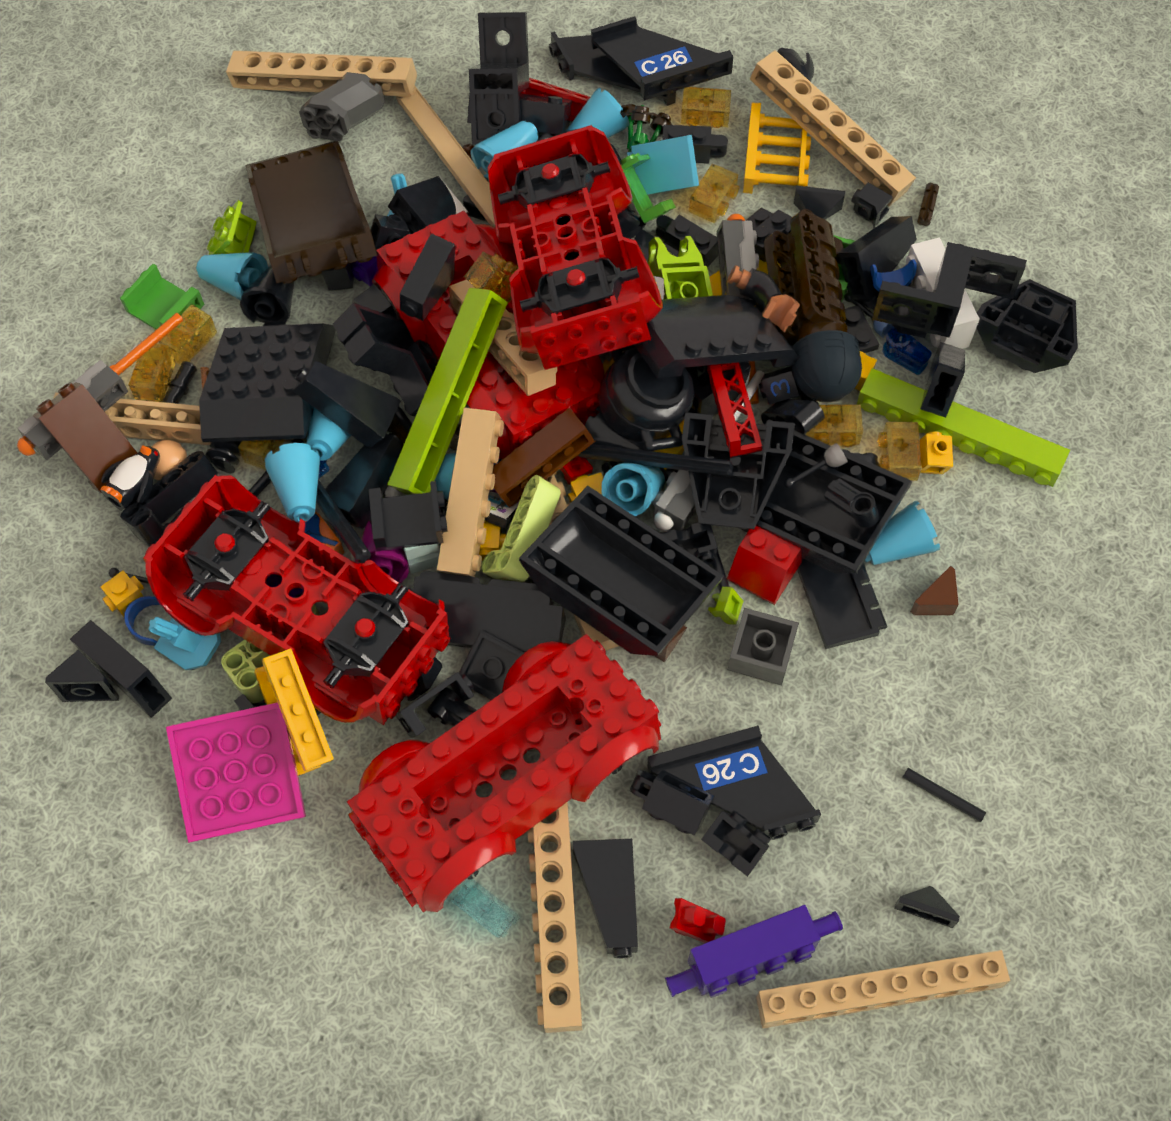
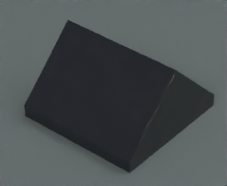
M79 650L46 676L45 683L62 702L119 701L118 693L108 680Z

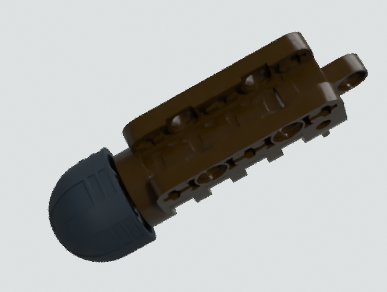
M803 209L791 218V232L788 235L780 231H774L764 240L768 275L775 281L782 295L786 294L800 304L796 311V318L792 325L788 326L785 333L777 325L776 327L786 340L793 345V349L799 355L795 365L792 366V373L800 390L807 397L815 401L834 402L851 393L859 382L862 372L859 343L853 335L849 334L848 327L844 323L846 312L845 306L841 302L843 293L841 283L838 280L840 275L838 264L841 265L838 252L843 250L842 240L834 237L832 226L828 221L814 215L808 209Z

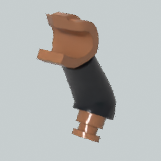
M735 265L728 277L727 283H736L735 286L741 289L740 294L754 300L764 311L762 316L767 319L769 318L772 323L785 333L788 326L792 325L796 318V311L800 304L786 294L782 295L775 281L765 272L754 268L750 271L745 269L740 271L739 267Z

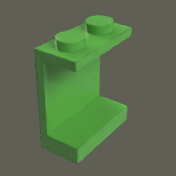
M637 153L625 157L620 162L632 193V201L643 222L647 223L673 210L676 206L672 199L653 206L634 170L635 167L646 162L650 157L648 154L640 155Z
M152 264L147 270L143 271L130 288H127L120 297L126 312L154 329L159 328L175 313H178L183 318V321L166 335L170 339H173L205 305L199 290L191 286L185 292L162 278L155 264Z

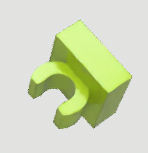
M722 587L720 594L712 595V599L717 602L716 607H708V611L714 617H720L726 624L736 625L743 599L732 587Z

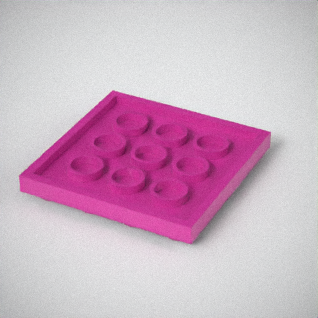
M278 703L166 727L188 843L306 817L291 738Z

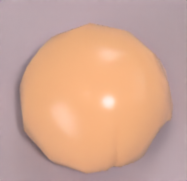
M168 439L158 441L152 446L160 453V462L154 479L160 480L187 458V452L180 443Z

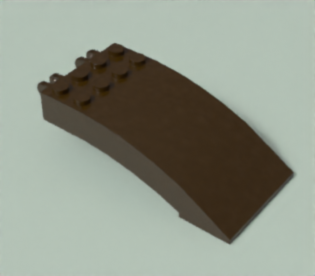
M338 141L245 165L267 254L277 283H292L298 277L305 275L309 277L317 276L323 270L331 268L334 270L342 269L349 263L356 261L364 263L377 256L370 227L359 202Z

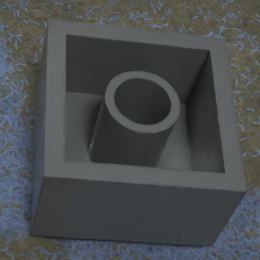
M744 608L727 670L782 686L799 622Z

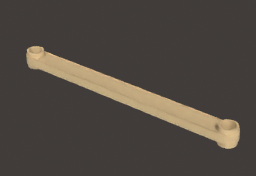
M415 85L411 97L396 96L398 103L487 222L495 227L489 182L480 170L477 169L473 161Z

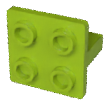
M238 200L232 207L228 206L222 217H217L213 225L215 234L207 246L209 255L249 253L257 221L240 213L243 202Z

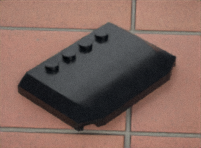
M732 295L662 299L663 309L655 318L647 323L651 340L634 344L656 378L681 376L684 367L770 360L773 367L794 366L799 357L776 325L769 318L767 319L762 316L764 311L754 300Z

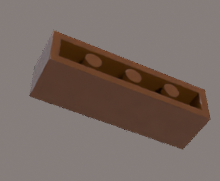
M568 408L543 429L537 431L525 443L515 448L507 457L493 465L492 474L495 475L494 489L510 508L521 499L527 482L533 476L538 475L545 480L593 444L595 440L578 417Z

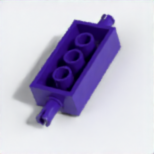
M802 905L690 949L688 958L690 969L666 977L665 982L672 997L698 987L701 996L709 993L710 998L727 992L726 987L737 982L739 986H744L755 981V976L761 972L766 971L767 975H771L783 970V965L789 961L794 960L795 964H799L812 958L811 954L816 951L815 949L821 937L841 931L843 925L836 911L812 920L806 905Z

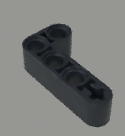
M196 451L153 485L151 493L142 503H138L136 499L122 511L120 517L136 538L151 546L162 537L165 530L162 524L199 493L203 484L209 482L214 475L217 476L218 472L203 451Z

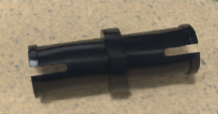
M182 361L175 378L171 379L168 383L169 389L162 402L179 404L182 396L187 395L189 391L188 385L197 371L195 365Z

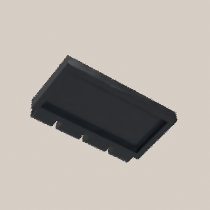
M802 558V563L797 571L825 649L878 636L880 629L888 627L881 608L871 610V608L877 607L879 602L872 584L862 585L870 581L864 563L857 573L835 574Z

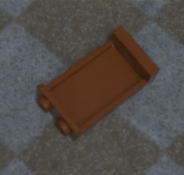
M69 382L58 390L59 395L52 401L47 399L36 408L38 412L33 417L41 422L86 476L92 488L102 493L101 487L107 484L101 482L104 472L112 464L132 457L138 452L83 384L77 382L72 384Z

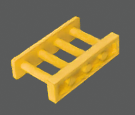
M752 102L743 193L752 194L753 186L759 183L808 186L809 174H804V170L809 169L810 155H806V151H810L811 136H807V131L792 118L765 116L764 113H760L761 103ZM771 126L801 129V137L763 135V132H759V128ZM762 145L800 148L799 157L761 154L762 151H757V147H762ZM760 164L798 167V176L760 173V170H755V167L760 166Z
M292 649L263 658V666L256 668L254 673L266 705L278 703L290 734L298 776L320 768L322 764L334 760Z

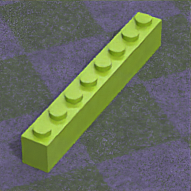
M469 288L387 484L406 495L429 493L431 491L430 482L436 479L462 416L463 409L466 406L508 304L507 301L493 291Z
M871 369L859 393L856 404L861 406L864 411L869 413L875 412L884 416L890 422L904 424L916 433L941 432L942 435L952 436V445L959 447L964 453H973L983 457L986 462L1002 465L1009 468L1014 474L1026 475L1033 478L1040 485L1054 486L1070 449L956 402H952L946 418L921 410L924 389L876 369Z

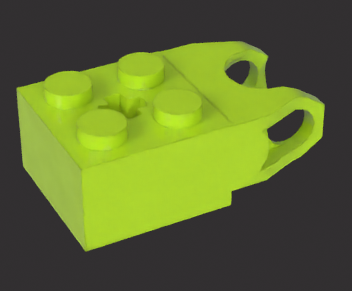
M685 236L680 241L678 257L668 252L659 237H654L649 242L648 265L653 276L664 278V299L713 296L707 266H704L702 255L691 236Z

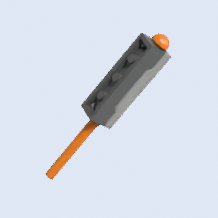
M732 214L727 220H722L716 231L722 295H732L752 300L740 294L741 289L735 286L736 283H727L728 277L735 265L739 267L740 271L743 269L750 271L752 268L757 269L759 265V256L755 254L754 248L757 234L753 230L752 221H745L744 217L740 214ZM749 361L751 369L748 383L756 373L755 361ZM758 388L750 399V404L759 403Z
M175 313L115 365L108 367L102 360H99L73 383L83 384L105 412L128 393L119 375L183 321V318L178 313ZM33 416L27 418L17 428L23 436L17 443L18 450L23 455H34L36 450L43 458L48 460L61 449V446L41 422L37 421Z

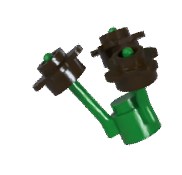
M627 104L621 106L623 110L620 111V114L623 118L627 116L630 123L628 126V143L626 148L628 152H631V146L655 142L659 134L663 135V125H673L669 115L662 112L659 114L651 113L649 108L644 105ZM637 124L636 133L633 136V125ZM643 124H650V127L654 130L650 141L647 134L641 133Z

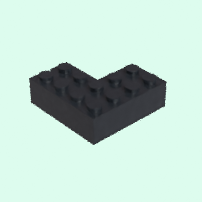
M353 303L333 323L338 333L337 338L346 348L349 360L356 366L388 374L394 383V390L401 396L404 402L405 410L411 416H416L429 383L413 354L407 350L415 342L405 323L401 319Z

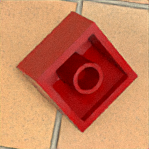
M756 525L754 530L749 529L740 543L727 580L775 606L802 563L801 548Z

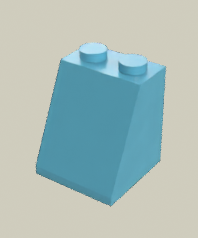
M692 135L634 145L630 147L631 152H627V156L639 153L640 155L648 154L650 157L649 160L634 168L647 195L699 186Z

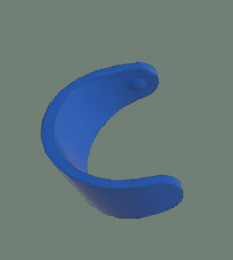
M915 259L910 260L903 268L892 272L880 273L877 272L875 264L870 266L873 285L877 291H880L882 281L908 286L914 279L917 270Z
M145 596L129 604L125 611L124 619L128 630L138 642L155 646L158 641L140 636L134 631V621L138 613L148 606L160 605L156 597Z

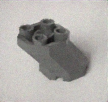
M345 73L343 78L339 79L336 84L312 96L302 105L299 114L303 127L307 129V134L312 138L341 141L349 129L369 119L382 109L385 103L382 87L377 83L375 86L369 82L371 78L365 74Z

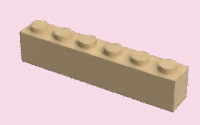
M472 408L463 409L446 511L448 532L443 533L444 543H441L437 571L441 573L475 577L476 571H480L482 556L479 555L480 544H484L486 539V528H483L485 517L489 516L491 503L488 501L489 490H493L495 484V475L492 474L493 465L499 459L497 441L498 436H502L504 422L496 411Z

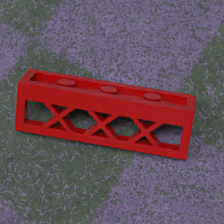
M530 77V87L521 92L522 94L545 97L554 96L572 100L570 121L576 118L590 98V96Z
M739 362L707 365V373L730 457L762 451V443ZM734 369L735 375L729 381L723 377L722 371ZM731 389L741 394L737 402L729 399L728 392ZM736 411L747 415V419L743 424L735 421L734 414ZM745 433L753 437L754 443L741 446L740 436Z

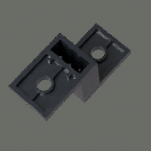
M527 12L478 13L480 64L468 69L472 145H476L521 122L520 93L530 87ZM502 30L506 31L510 37L506 45L499 43L497 39L498 33ZM492 112H497L501 115V125L495 126L490 122V114Z
M947 242L933 292L921 288L916 289L903 286L895 282L882 281L872 320L950 338L961 307L964 289L1013 299L1027 260Z

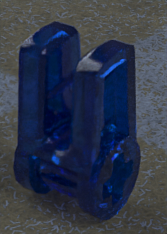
M895 328L888 332L886 342L882 348L886 358L916 375H920L926 369L928 361L932 356V352L911 335L899 333Z

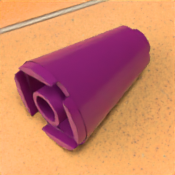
M368 521L361 539L371 553L370 559L366 561L372 560L390 577L402 583L409 573V564L404 549L376 551L372 525Z

